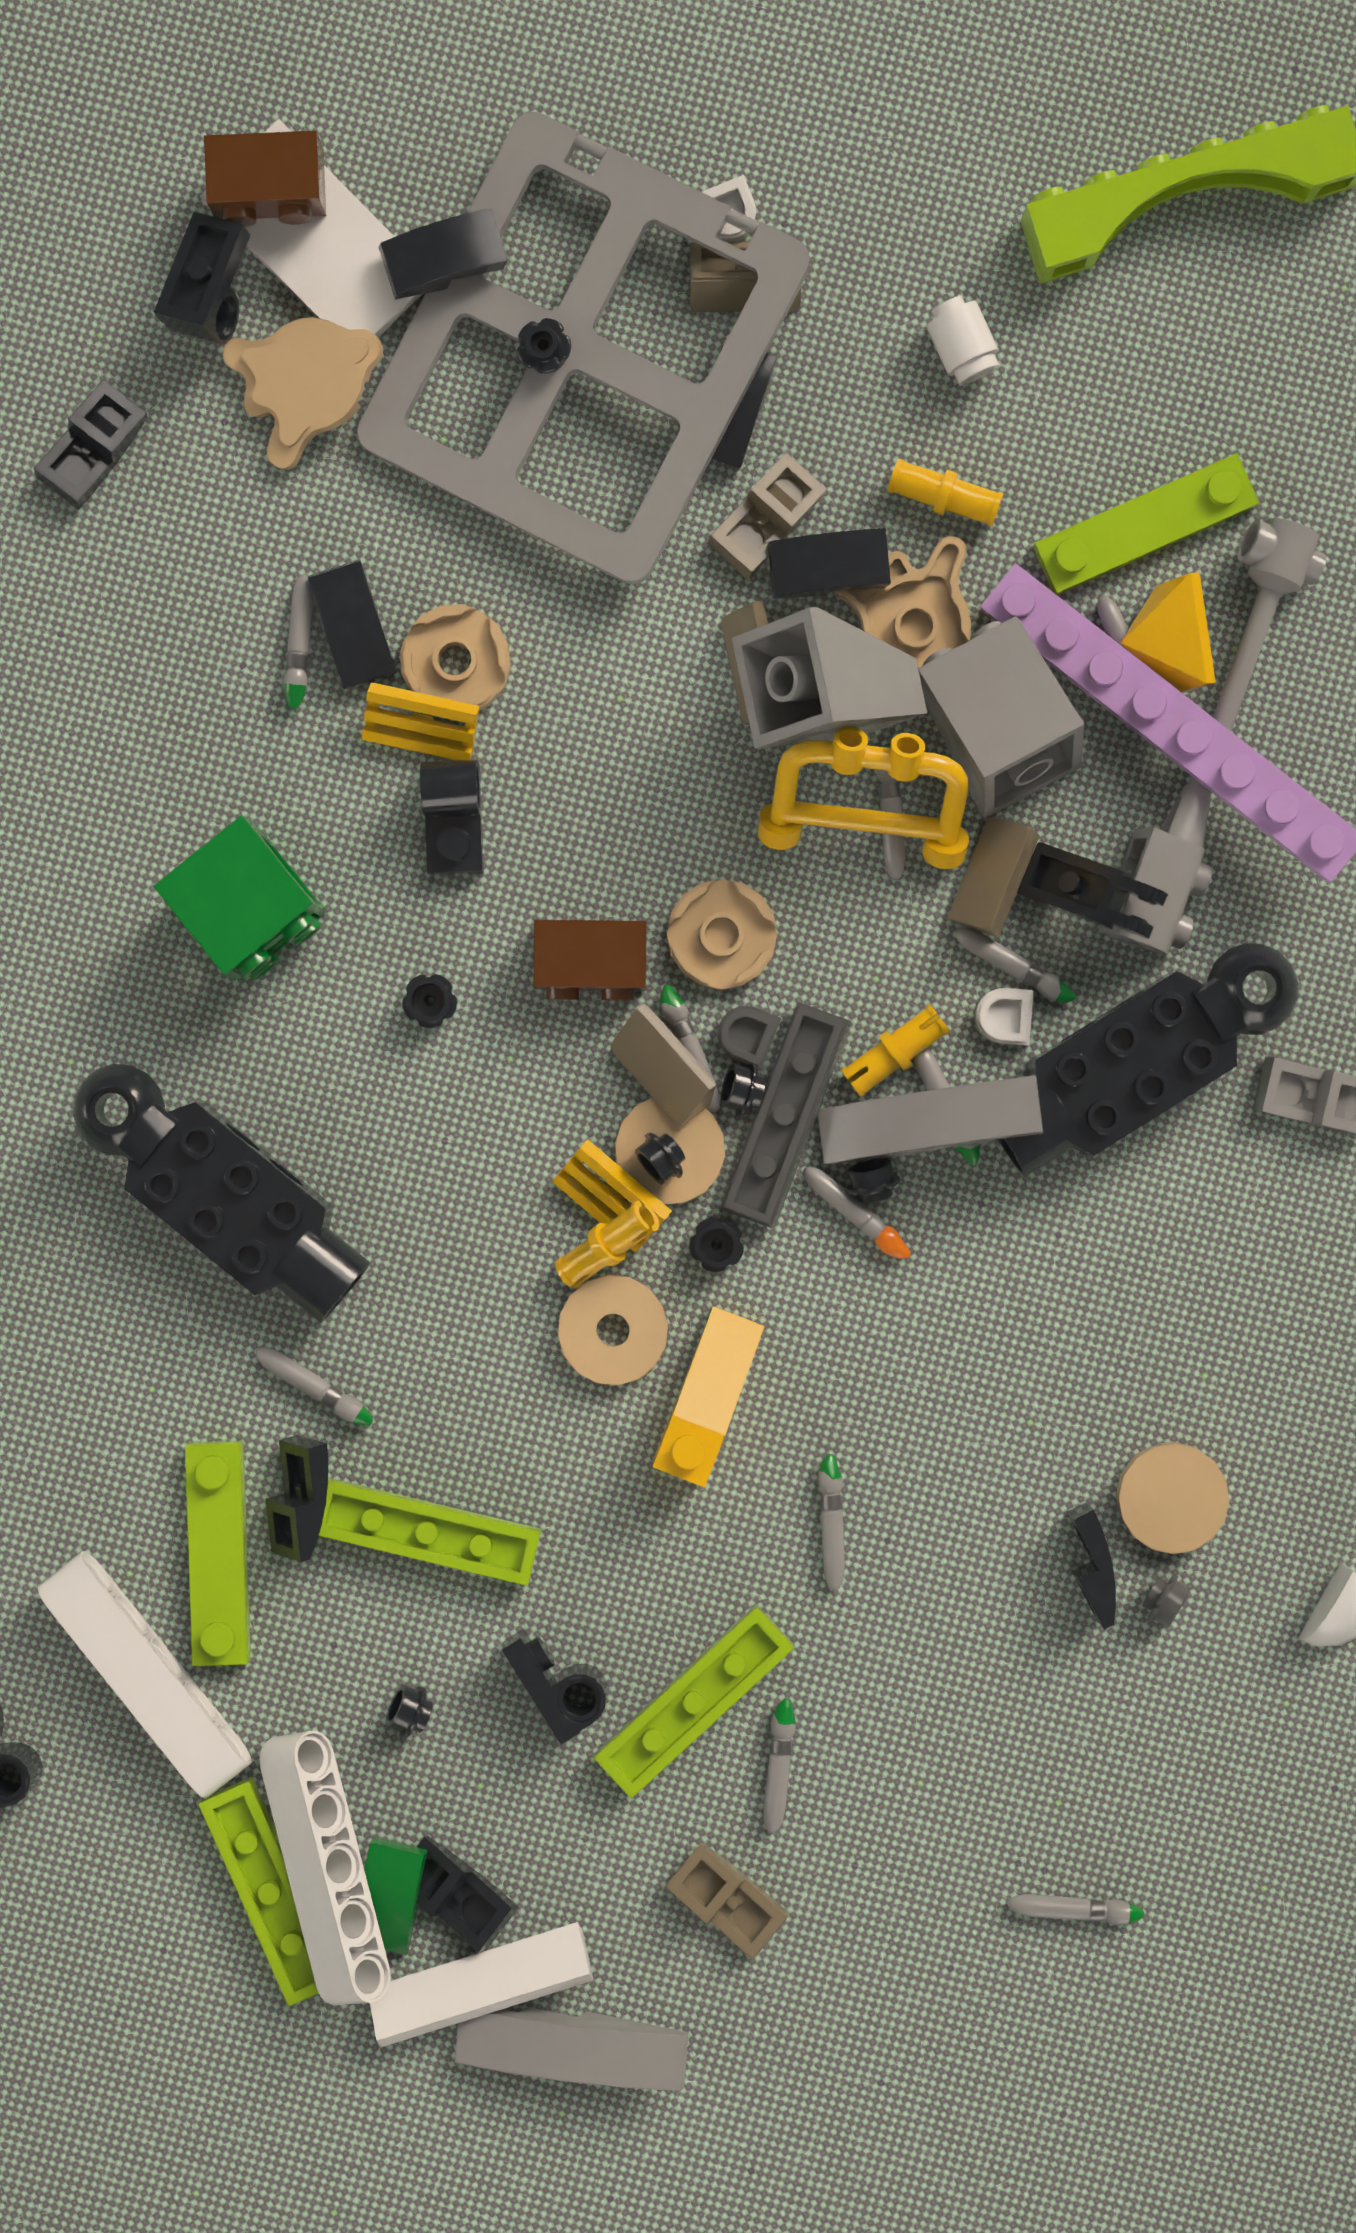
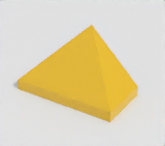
M1200 572L1189 573L1156 585L1120 642L1131 654L1181 693L1216 683Z

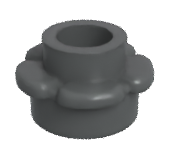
M1173 1575L1169 1583L1158 1577L1142 1604L1143 1607L1151 1611L1147 1618L1149 1623L1155 1620L1167 1628L1170 1627L1191 1591L1177 1582L1179 1576Z

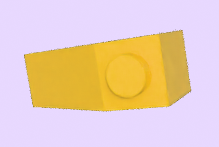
M712 1307L653 1458V1468L705 1488L730 1424L765 1327L764 1325L718 1307Z

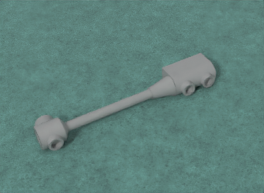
M1269 518L1266 522L1257 519L1246 531L1239 547L1238 560L1250 566L1247 574L1259 587V591L1213 718L1230 731H1232L1280 596L1300 591L1303 582L1309 585L1316 583L1326 564V554L1315 550L1320 538L1319 534L1311 528L1294 521ZM1192 776L1188 785L1183 787L1160 829L1155 827L1135 829L1120 869L1135 877L1134 880L1151 885L1168 894L1164 905L1160 906L1145 903L1139 900L1138 897L1128 893L1120 910L1121 913L1128 916L1135 915L1148 921V924L1154 927L1149 939L1132 934L1116 926H1113V929H1109L1100 925L1098 933L1139 949L1165 956L1168 955L1171 946L1181 949L1187 943L1193 929V919L1183 915L1189 895L1192 894L1197 897L1203 895L1212 877V867L1202 863L1206 851L1203 847L1211 793Z

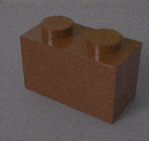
M317 130L204 135L206 200L214 217L241 223L247 227L256 224V219L278 218L282 223L299 225L311 222L312 216H326L324 149Z
M534 920L533 987L535 989H546L547 1000H579V990H601V1000L634 1001L635 990L646 991V921Z

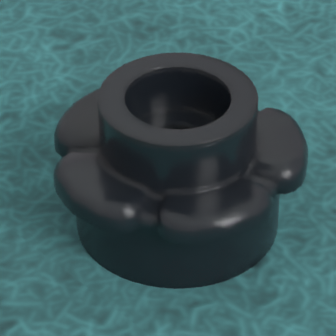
M544 318L539 323L531 321L521 329L518 335L520 346L517 348V355L520 362L526 368H532L540 374H549L558 370L570 355L572 348L571 339L568 335L564 334L563 325L555 319ZM541 341L548 342L549 345L546 350L538 348Z
M433 974L431 977L419 975L413 978L407 984V995L402 1000L403 1010L407 1017L411 1020L416 1019L418 1024L424 1028L441 1026L443 1020L451 1018L457 1008V998L451 992L452 984L445 977L438 974ZM429 995L435 998V1003L432 1006L425 1004V998Z
M732 1064L727 1070L722 1084L721 1106L734 1109L738 1117L744 1116L747 1113V1108L757 1109L763 1099L765 1078L758 1076V1069L755 1064H747L745 1067Z
M651 1132L645 1135V1142L635 1149L636 1157L646 1172L661 1185L672 1177H682L683 1170L680 1163L686 1158L677 1142L666 1133L661 1137Z
M870 1159L859 1162L848 1169L851 1184L846 1189L851 1195L859 1194L860 1200L863 1203L879 1202L893 1195L892 1188L900 1182V1176L893 1172L890 1159Z
M713 1217L701 1221L696 1226L697 1233L691 1237L689 1249L692 1257L695 1260H700L705 1270L721 1272L725 1270L727 1265L738 1263L743 1255L744 1246L740 1243L742 1233L735 1223L727 1219L718 1221V1219ZM715 1239H719L722 1242V1247L719 1250H715L711 1246L712 1241Z
M403 1684L398 1688L391 1701L386 1717V1726L399 1731V1737L402 1739L408 1738L411 1731L421 1733L429 1721L433 1703L426 1699V1688L418 1686L414 1689Z

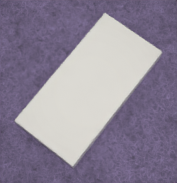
M278 119L264 133L291 131ZM324 165L326 216H312L311 222L299 225L285 224L280 222L278 218L256 219V224L245 227L251 235L246 247L316 318L329 320L349 330L365 329L379 338L423 294L394 299L379 251L380 243L394 236ZM205 190L200 195V198L202 202L208 207Z

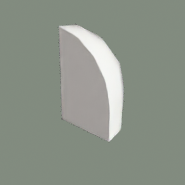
M1342 1563L1339 1564L1297 1640L1317 1647L1340 1646L1356 1638V1571Z

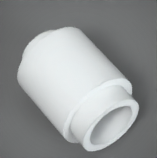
M958 296L945 301L932 310L935 319L930 321L926 328L948 376L955 375L959 386L974 382L999 367L995 356L999 349L977 301L965 303L962 296Z

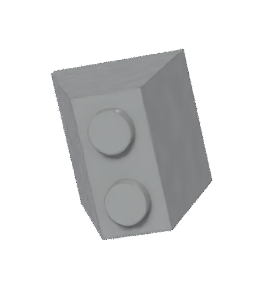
M809 607L732 638L755 749L791 746L806 740L833 741L835 732L845 726L857 727L868 734L927 714L916 658L818 607Z
M1017 616L1002 624L999 621L986 624L973 635L972 640L953 650L947 647L934 652L924 661L923 666L918 668L925 704L954 761L959 763L966 772L969 791L984 819L1081 768L1085 724Z

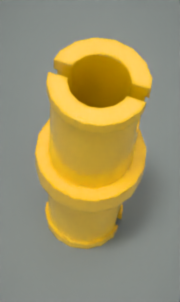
M900 458L896 462L887 490L888 493H896L933 506V513L944 516L945 512L948 511L986 523L990 527H993L1004 495L1002 492H995L957 479V472L947 469L946 473L942 474L904 462Z
M928 1004L924 1010L890 1034L888 1030L878 1036L881 1040L878 1044L840 1070L862 1098L866 1095V1092L900 1067L903 1071L913 1065L910 1061L951 1031L941 1017L938 1016L932 1005Z
M638 1200L608 1224L599 1223L588 1232V1239L556 1260L555 1267L561 1280L567 1286H573L574 1289H577L605 1266L614 1267L626 1258L627 1250L659 1229V1220L655 1212L645 1202L641 1204V1201Z

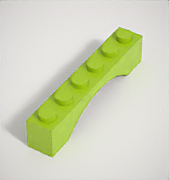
M1328 105L1316 106L1302 112L1296 117L1295 122L1277 127L1274 121L1264 122L1246 130L1243 133V138L1223 143L1222 138H1212L1190 149L1191 154L1171 160L1169 154L1156 155L1142 161L1137 165L1138 170L1117 176L1115 170L1104 171L1088 178L1084 182L1085 186L1064 192L1063 187L1058 186L1035 194L1031 198L1032 202L1027 203L1020 222L1039 284L1093 268L1106 247L1129 223L1156 205L1186 193L1211 188H1251L1277 193L1303 204L1355 188L1356 128L1349 105L1331 111Z

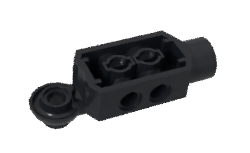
M1244 943L1228 949L1214 962L1207 977V982L1204 984L1179 971L1162 976L1027 1061V1076L1036 1075L1043 1134L997 1139L1024 1177L1070 1148H1074L1084 1155H1097L1237 1067V1036L1239 1034L1261 1035L1277 1029L1288 1019L1298 1000V980L1292 964L1278 950L1269 946ZM1250 973L1260 975L1267 985V994L1260 1004L1250 1002L1243 992V982Z
M111 1064L98 1068L82 1081L74 1096L73 1117L78 1133L89 1146L106 1155L125 1156L128 1159L124 1189L253 1295L277 1287L317 1321L322 1323L346 1297L370 1266L371 1262L330 1230L334 1206L207 1102H193L168 1111L165 1109V1103L159 1086L148 1073L132 1065ZM115 1094L122 1096L129 1108L125 1121L117 1126L111 1124L104 1114V1105L107 1099Z

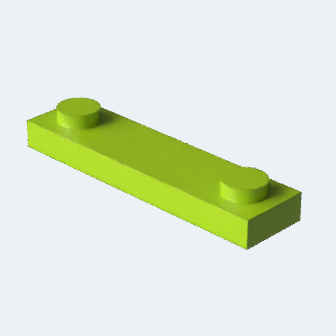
M1235 453L1035 542L1032 548L1052 592L1058 596L1250 511L1260 503L1238 453Z
M244 1441L189 1442L185 1445L192 1666L247 1665L251 1661Z
M328 1478L326 1506L319 1536L528 1586L542 1529Z
M755 1604L594 1753V1759L632 1799L795 1648L794 1644L766 1613Z
M251 1776L214 1793L209 1798H202L198 1805L285 2000L290 2007L319 1994L312 1972L277 1831L256 1783Z

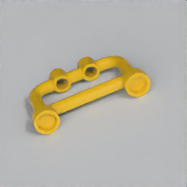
M845 726L835 732L833 741L806 740L794 744L783 753L777 766L773 802L765 806L759 815L757 834L760 841L767 847L786 850L796 846L801 839L804 824L923 838L922 855L930 865L940 869H953L964 862L969 844V836L961 827L969 791L968 776L962 766L951 758L936 753L924 752L925 743L919 736L911 733H901L893 737L890 748L867 745L868 737L863 730L853 726ZM809 763L830 764L836 772L843 775H854L863 768L887 771L892 778L902 782L913 781L919 775L940 778L946 783L940 818L795 801L800 768Z

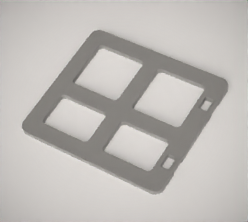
M528 112L518 117L513 123L467 213L492 208L502 238L534 174L542 169L549 170L609 200L611 203L610 209L561 304L554 310H547L485 279L484 274L451 280L448 289L426 293L358 424L357 435L361 445L372 455L624 583L638 584L645 581L653 572L809 272L810 256L808 249L800 240L761 221L758 222L731 209V206L609 146L607 148L542 113ZM575 148L601 160L593 176L567 164ZM726 222L753 235L745 251L718 238ZM651 225H660L755 272L758 276L757 283L708 377L701 383H693L595 333V327L645 230ZM472 318L519 342L518 335L521 329L531 321L539 323L544 318L557 320L563 325L564 334L568 335L571 339L572 348L569 357L561 368L549 374H540L532 368L526 369L488 445L479 458H468L408 427V418L457 323L461 319ZM541 341L538 348L546 350L549 344L547 341ZM576 373L583 374L680 424V430L631 525L622 533H616L521 485L518 481L519 473L569 377Z

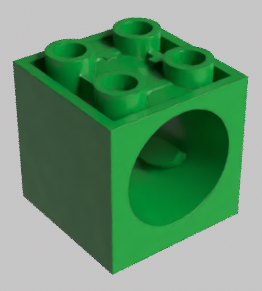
M243 815L239 816L153 886L225 976L241 981L247 977L255 981L270 971L279 962L275 954L292 941L296 946H299L311 938L322 927L318 919L327 912L260 827Z

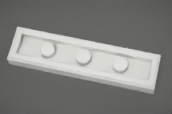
M576 1922L390 1981L385 1996L377 2002L370 2003L376 2041L381 2047L593 1981L582 1928Z

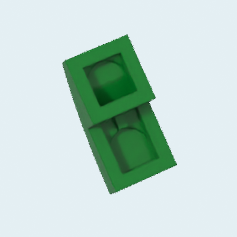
M374 1837L369 1844L364 1871L383 1945L386 1951L407 1955L418 1910L416 1901L427 1850Z

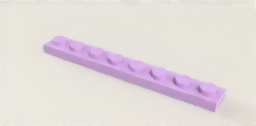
M1015 563L980 606L984 614L993 621H999L1001 624L1017 616L1045 662L1329 885L1356 853V829L1018 564Z

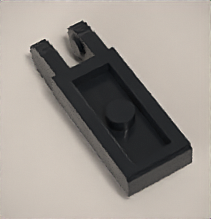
M1042 842L1037 843L1017 891L1018 894L1030 900L1106 928L1113 929V926H1116L1149 939L1154 927L1148 924V921L1135 915L1128 916L1120 912L1127 894L1138 897L1139 900L1150 905L1160 906L1164 905L1168 896L1166 892L1134 880L1135 877L1122 870Z

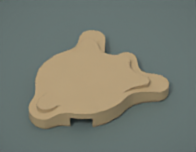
M314 317L300 318L283 325L274 334L263 340L230 339L223 349V359L227 366L240 373L246 380L245 411L255 418H263L268 415L274 416L275 425L267 447V457L274 466L284 470H290L298 464L305 447L316 435L336 429L352 418L360 408V405L357 403L363 393L365 381L369 382L372 370L380 362L383 355L381 341L372 332L365 329L349 330L329 320Z
M947 536L942 538L934 548L926 565L920 569L911 566L905 553L901 551L891 552L888 555L891 584L886 588L833 591L835 596L848 604L857 615L860 630L916 658L918 668L923 666L924 661L934 652L947 647L953 650L970 640L971 619L969 609L959 588V574L966 556V545L957 537Z

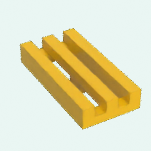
M371 682L367 691L366 701L368 703L364 714L365 726L362 730L361 740L457 761L471 760L480 706ZM380 704L418 713L408 715L380 708ZM432 716L464 722L465 727L436 721Z
M588 1139L552 1181L600 1223L608 1224L631 1207L624 1198L632 1204L638 1200L641 1201V1204L644 1202L648 1204L655 1212L659 1220V1226L672 1212V1210ZM582 1162H584L589 1168H591L608 1184L606 1185L604 1182H602L597 1176H595L590 1170H588L582 1164ZM649 1234L630 1249L636 1253L652 1234Z

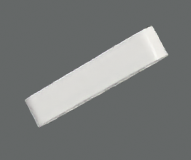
M85 1551L80 1552L38 1586L39 1595L49 1611L197 1794L205 1799L209 1798L252 1763L250 1753L238 1735L93 1556Z
M316 1730L272 1737L266 1741L261 1749L259 1758L260 1769L317 1990L320 1997L331 2005L377 2002L385 1996L389 1988L390 1968L333 1748L329 1739L323 1733Z

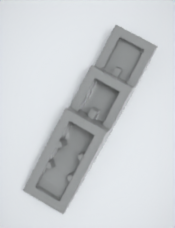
M1036 1075L927 1090L819 1109L818 1111L824 1165L934 1152V1149L988 1143V1140L1043 1134Z
M527 2007L520 2012L501 2009L458 2023L455 2063L564 2082L622 2088L681 2091L685 2085L689 2032L592 2012H585L579 2017L532 2007Z

